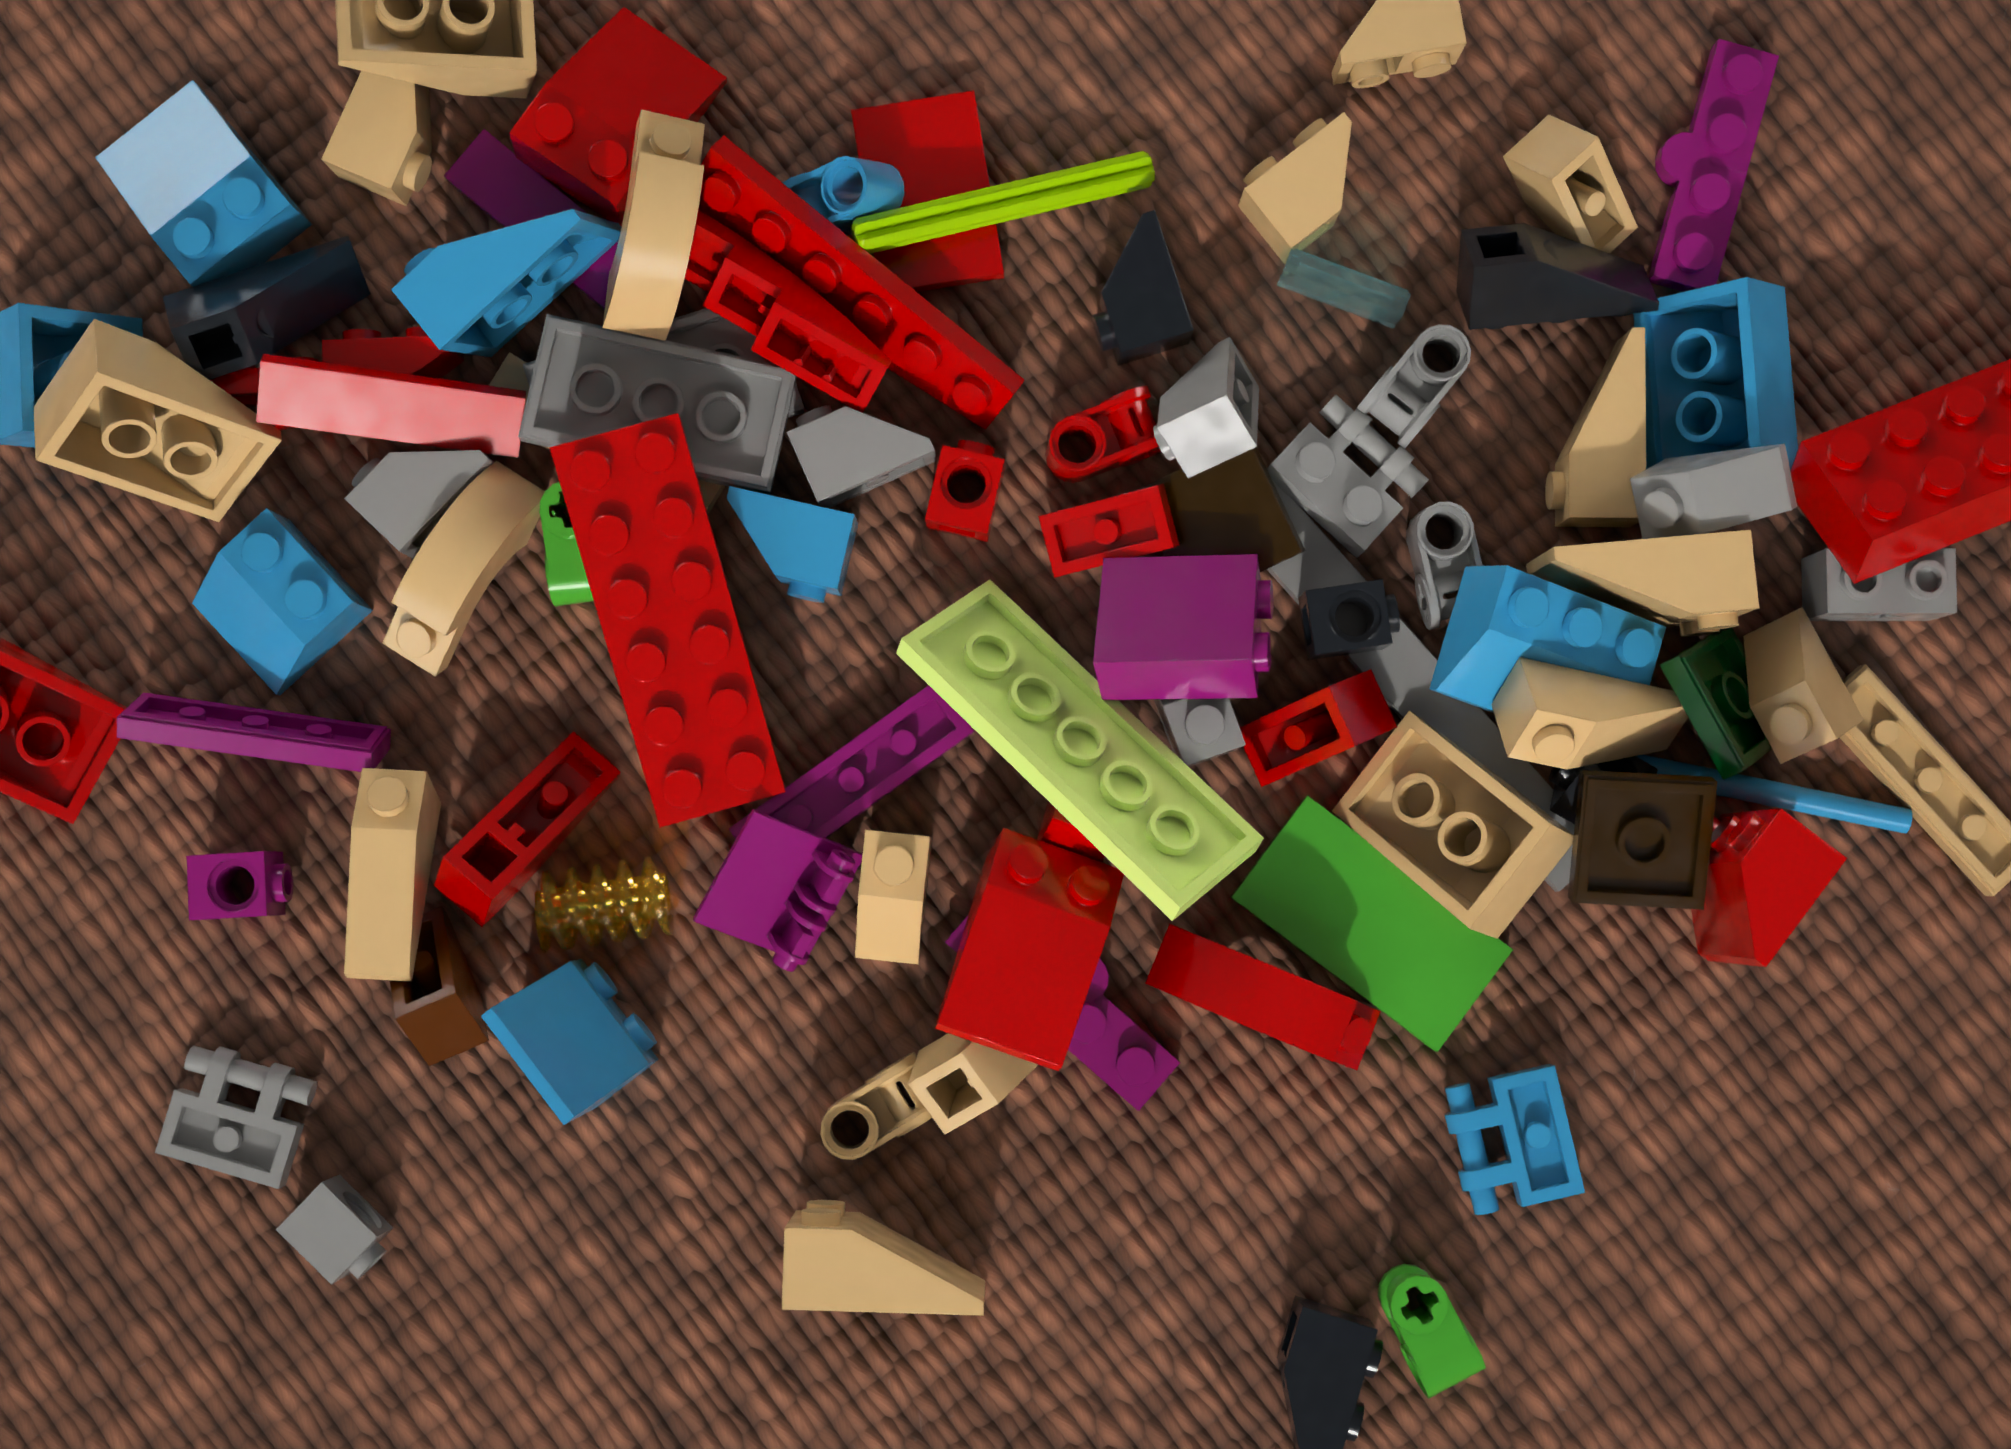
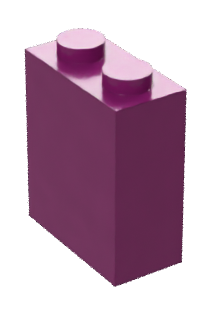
M1258 554L1103 558L1093 658L1102 700L1257 698L1259 672H1270L1271 667L1269 632H1261V620L1272 619L1274 608L1272 580H1261Z

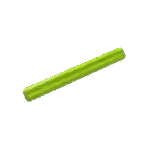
M1140 151L858 217L851 225L852 238L860 247L871 254L1149 188L1155 180V171L1150 155L1147 152Z

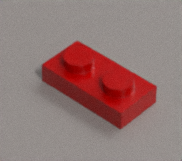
M1164 483L1038 516L1054 578L1103 566V558L1139 557L1180 545Z

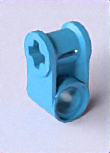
M850 156L838 157L811 172L796 175L782 182L847 236L852 234L851 225L856 218L900 208L905 193L904 181L900 172L894 166Z

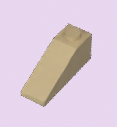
M361 71L321 160L338 178L407 206L413 191L419 192L424 187L432 166V159L429 156L432 151L429 87Z
M1632 327L1616 342L1555 463V471L1548 472L1545 500L1547 509L1555 510V527H1632L1639 523L1630 478L1646 470L1645 327Z
M1522 657L1518 658L1491 704L1507 757L1566 770L1667 750L1688 718L1673 690Z
M362 768L351 826L344 974L347 978L412 982L441 808V801L427 771Z

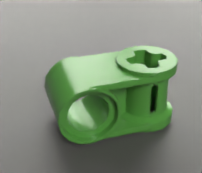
M559 482L552 484L544 492L540 500L539 511L545 544L546 579L550 598L555 607L594 601L572 524L559 517V510L567 508Z
M1410 1264L1394 1266L1383 1275L1378 1287L1380 1305L1401 1344L1399 1345L1411 1373L1428 1399L1486 1368L1476 1343L1462 1320L1458 1317L1446 1291L1439 1282L1431 1278L1425 1270ZM1416 1287L1420 1291L1417 1295V1301L1420 1306L1410 1311L1405 1306L1409 1302L1406 1291Z

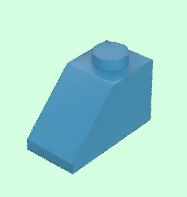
M729 486L728 502L780 583L789 584L788 595L819 603H824L826 593L842 596L858 528L855 514Z

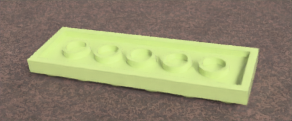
M990 579L901 638L896 654L1171 921L1176 919L1254 854L1263 841L1264 837L1119 700H1102L1098 681Z

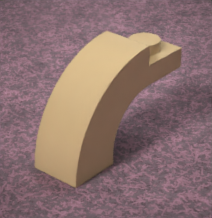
M641 109L636 123L624 218L616 253L609 271L602 328L663 341L667 339L679 302L697 220L704 165H700L705 127L703 123Z
M498 461L480 473L440 518L411 562L391 601L398 608L382 643L435 677L448 667L467 623L483 593L505 563L517 551L527 545L540 517V500L545 491Z

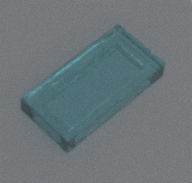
M1291 249L1277 283L1279 287L1393 329L1403 316L1411 293H1408L1409 290L1298 249Z

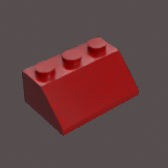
M1782 808L1722 814L1719 819L1714 816L1704 910L1691 909L1698 954L1707 961L1767 967L1847 860V857Z

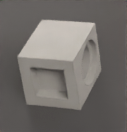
M339 1174L321 1182L283 1221L276 1231L332 1285L350 1273L359 1279L369 1271L386 1253L387 1250L379 1243L393 1227Z

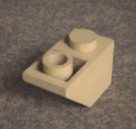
M1376 0L1339 52L1331 72L1333 85L1352 82V87L1369 88L1386 82L1389 79V75L1413 71L1414 77L1427 78L1450 70L1451 65L1456 64L1467 44L1459 0Z
M1345 112L1329 124H1326L1322 118L1314 121L1293 140L1292 143L1296 147L1295 150L1279 162L1273 156L1268 157L1253 168L1243 179L1247 187L1243 190L1238 207L1284 264L1332 228L1342 209L1352 121Z
M948 1033L918 1051L908 1085L946 1135L998 1105L1038 1064Z

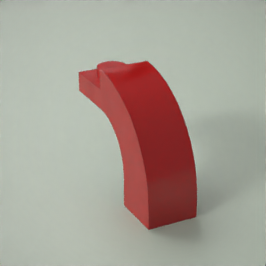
M1169 924L1145 984L1210 1012L1356 1071L1371 1040L1372 1032L1381 1011L1172 924Z

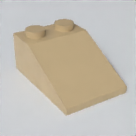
M335 0L338 65L460 95L527 98L537 72L533 0Z
M93 319L34 405L36 461L216 522H220L282 441L281 431L272 424L256 422L257 414L157 342L97 319Z
M1751 530L1552 547L1526 564L1527 573L1665 627L1679 626L1681 637L1709 635L1720 632V629L1739 626L1738 616L1759 609Z
M1411 711L1407 712L1397 725V728L1394 729L1332 810L1335 815L1469 929L1496 939L1499 938L1572 846L1574 834L1529 798Z
M807 1201L806 1209L796 1210L784 1228L782 1310L984 1316L986 1280L861 1212H845V1202Z

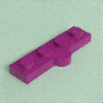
M1718 39L1711 47L1689 131L1675 134L1669 138L1659 149L1655 157V169L1658 177L1665 184L1674 187L1675 190L1669 199L1648 275L1651 283L1682 292L1717 284L1779 55Z
M968 916L945 941L956 953L959 949ZM1099 959L1068 1050L1139 1111L1180 1062L1103 995L1108 986L1109 975L1105 964Z

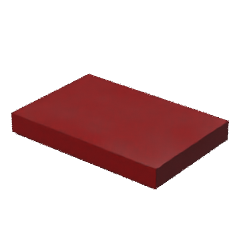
M974 90L851 110L858 158L890 164L900 172L904 181L905 192L900 207L990 187ZM996 224L874 253V258L916 292L1004 278Z

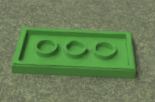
M1308 795L1302 799L1230 896L1232 900L1435 1052L1440 1050L1513 951L1511 947L1499 938L1496 939L1469 929L1357 832Z

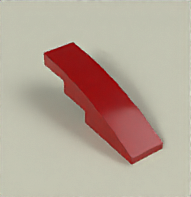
M698 209L684 279L709 292L703 306L755 335L757 338L751 351L856 411L863 413L887 371L891 360L845 315L797 275L744 237Z

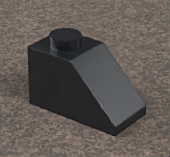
M1155 210L1142 214L1101 292L1099 304L1101 313L1092 315L1094 330L1101 350L1104 352L1112 349L1118 366L1190 343L1194 331Z

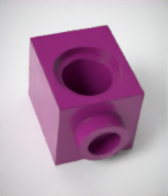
M254 851L186 856L189 920L286 915L285 902L291 901L293 895V874L290 865L284 863L283 852ZM242 868L247 869L254 879V891L251 897L244 903L235 897L232 890L233 878Z

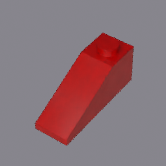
M573 731L442 857L434 886L477 924L483 927L531 879L619 778L621 771Z

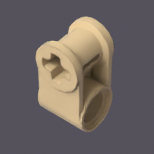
M915 1052L902 1057L864 1081V1085L837 1100L828 1108L821 1122L820 1135L824 1146L832 1155L840 1159L855 1160L865 1156L894 1137H900L932 1118L908 1085L917 1057ZM900 1081L915 1104L914 1107L909 1106L897 1086V1082ZM847 1110L856 1111L867 1120L869 1133L861 1143L845 1145L834 1136L832 1121L841 1112Z

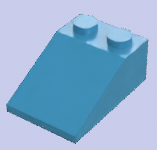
M194 80L190 81L95 157L149 235L191 286L200 285L265 263L312 225Z
M570 209L439 245L436 248H428L418 253L407 263L404 268L406 276L391 290L439 350L492 357L619 240L622 227L619 223Z
M582 959L569 961L491 1007L481 1015L482 1019L563 1125L599 1107L659 1060L651 1050L657 1044V1041L647 1025L635 1013L629 1017L624 1015L611 998L618 993L611 978L596 962L588 967Z

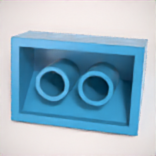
M1744 277L1657 298L1659 301L1658 311L1633 313L1634 327H1645L1646 469L1666 458L1785 443L1791 471L1798 451L1785 287Z
M1508 565L1465 566L1429 690L1493 712L1491 704L1519 657L1650 685L1666 627Z

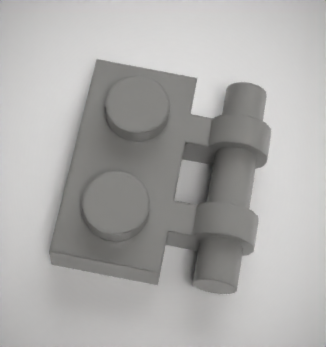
M1335 395L1319 414L1333 425L1337 431L1328 439L1312 423H1309L1269 465L1267 470L1272 481L1357 558L1403 509L1385 491L1394 481L1412 498L1429 479L1411 463L1415 458L1401 445L1395 449L1369 425L1373 419L1368 414H1363L1359 409L1354 411L1338 395ZM1351 443L1379 468L1371 477L1343 453Z
M193 1045L186 1056L184 1068L185 1070L205 1075L201 1091L198 1093L184 1088L173 1091L155 1153L276 1189L286 1186L304 1124L280 1117L286 1100L309 1106L316 1093L317 1081L295 1075V1068L276 1062L271 1067H266L242 1060L240 1052L220 1046L216 1051ZM231 1084L259 1091L260 1096L256 1109L225 1101Z

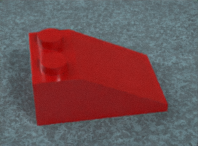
M623 7L545 83L513 126L509 134L516 158L606 220L619 223L622 227L630 181L636 123L641 109L699 122L727 83V77Z
M0 638V792L74 824L121 739L117 738V716L127 707Z
M1003 828L984 861L935 1029L1059 1072L1063 1066L1111 927L1124 874L1116 867Z

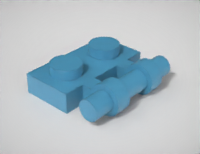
M1545 1064L1488 1077L1487 1080L1493 1103L1482 1106H1475L1469 1082L1445 1087L1450 1112L1444 1114L1449 1134H1456L1463 1168L1458 1170L1462 1191H1469L1475 1215H1485L1499 1211L1495 1186L1512 1183L1516 1202L1521 1207L1585 1193L1555 1065ZM1498 1125L1507 1160L1489 1163L1481 1129Z

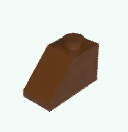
M440 906L423 914L412 982L390 980L395 1020L429 1066L489 1041L487 1026L481 1017L484 1014L481 994L449 916L443 906Z

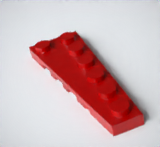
M723 135L709 149L701 165H704V173L698 209L744 237L797 275L845 315L891 360L888 367L889 370L986 430L1025 380L726 136Z

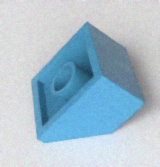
M17 303L0 311V445L35 448L34 405L93 319L143 337L142 318Z
M267 508L217 553L192 602L199 612L278 696L284 693L373 611L289 519Z

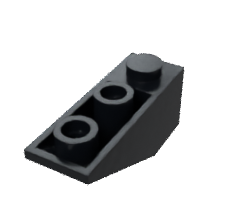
M1525 223L1461 230L1456 293L1469 330L1482 328L1500 329L1506 326L1542 322L1562 323L1572 319L1601 316L1622 317L1632 313L1658 311L1659 301L1645 268L1641 264Z
M345 236L163 296L170 330L185 363L208 380L260 363L263 354L273 355L371 295L349 236Z
M1299 1296L1294 1298L1277 1355L1294 1449H1343L1346 1440L1354 1442L1359 1434L1364 1416V1403L1359 1402L1358 1397L1364 1377L1373 1378L1377 1372L1383 1350V1341L1376 1338L1378 1329L1369 1318Z

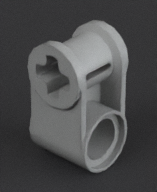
M1438 324L1427 328L1418 336L1396 365L1388 368L1356 409H1359L1363 414L1370 413L1398 435L1397 444L1405 449L1440 407L1439 402L1466 370L1471 357V348L1467 337L1461 330L1451 325ZM1431 344L1445 347L1451 353L1453 359L1452 370L1439 373L1429 369L1422 357L1423 348Z
M1438 502L1418 512L1410 520L1406 530V542L1415 575L1417 602L1423 622L1429 630L1439 628L1442 620L1450 619L1456 597L1443 599V595L1459 590L1465 566H1484L1481 561L1471 516L1461 505L1453 502ZM1431 517H1440L1451 525L1454 539L1448 549H1438L1428 541L1425 527Z

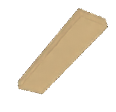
M1866 664L1858 666L1842 681L1864 721L1839 738L1904 808L1912 810L1913 818L1984 896H1995L2011 881V821Z

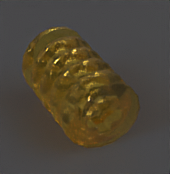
M651 856L644 857L640 876L633 875L625 859L619 860L615 879L608 880L600 863L593 864L589 883H582L574 866L568 867L565 883L562 887L556 886L549 870L542 871L539 888L535 891V921L540 947L544 953L550 950L553 935L561 948L564 950L572 949L576 945L579 931L586 944L597 946L601 942L604 926L611 939L616 943L623 942L626 939L630 922L641 939H648L652 935L655 919H657L667 936L674 933V911L669 881L665 872L659 873Z

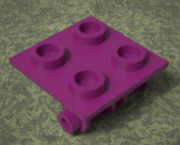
M752 809L697 909L693 922L774 951L775 954L772 961L778 967L794 972L798 964L805 965L813 947L821 933L825 931L830 917L834 915L837 909L836 906L846 888L853 881L855 872L862 862L863 853Z

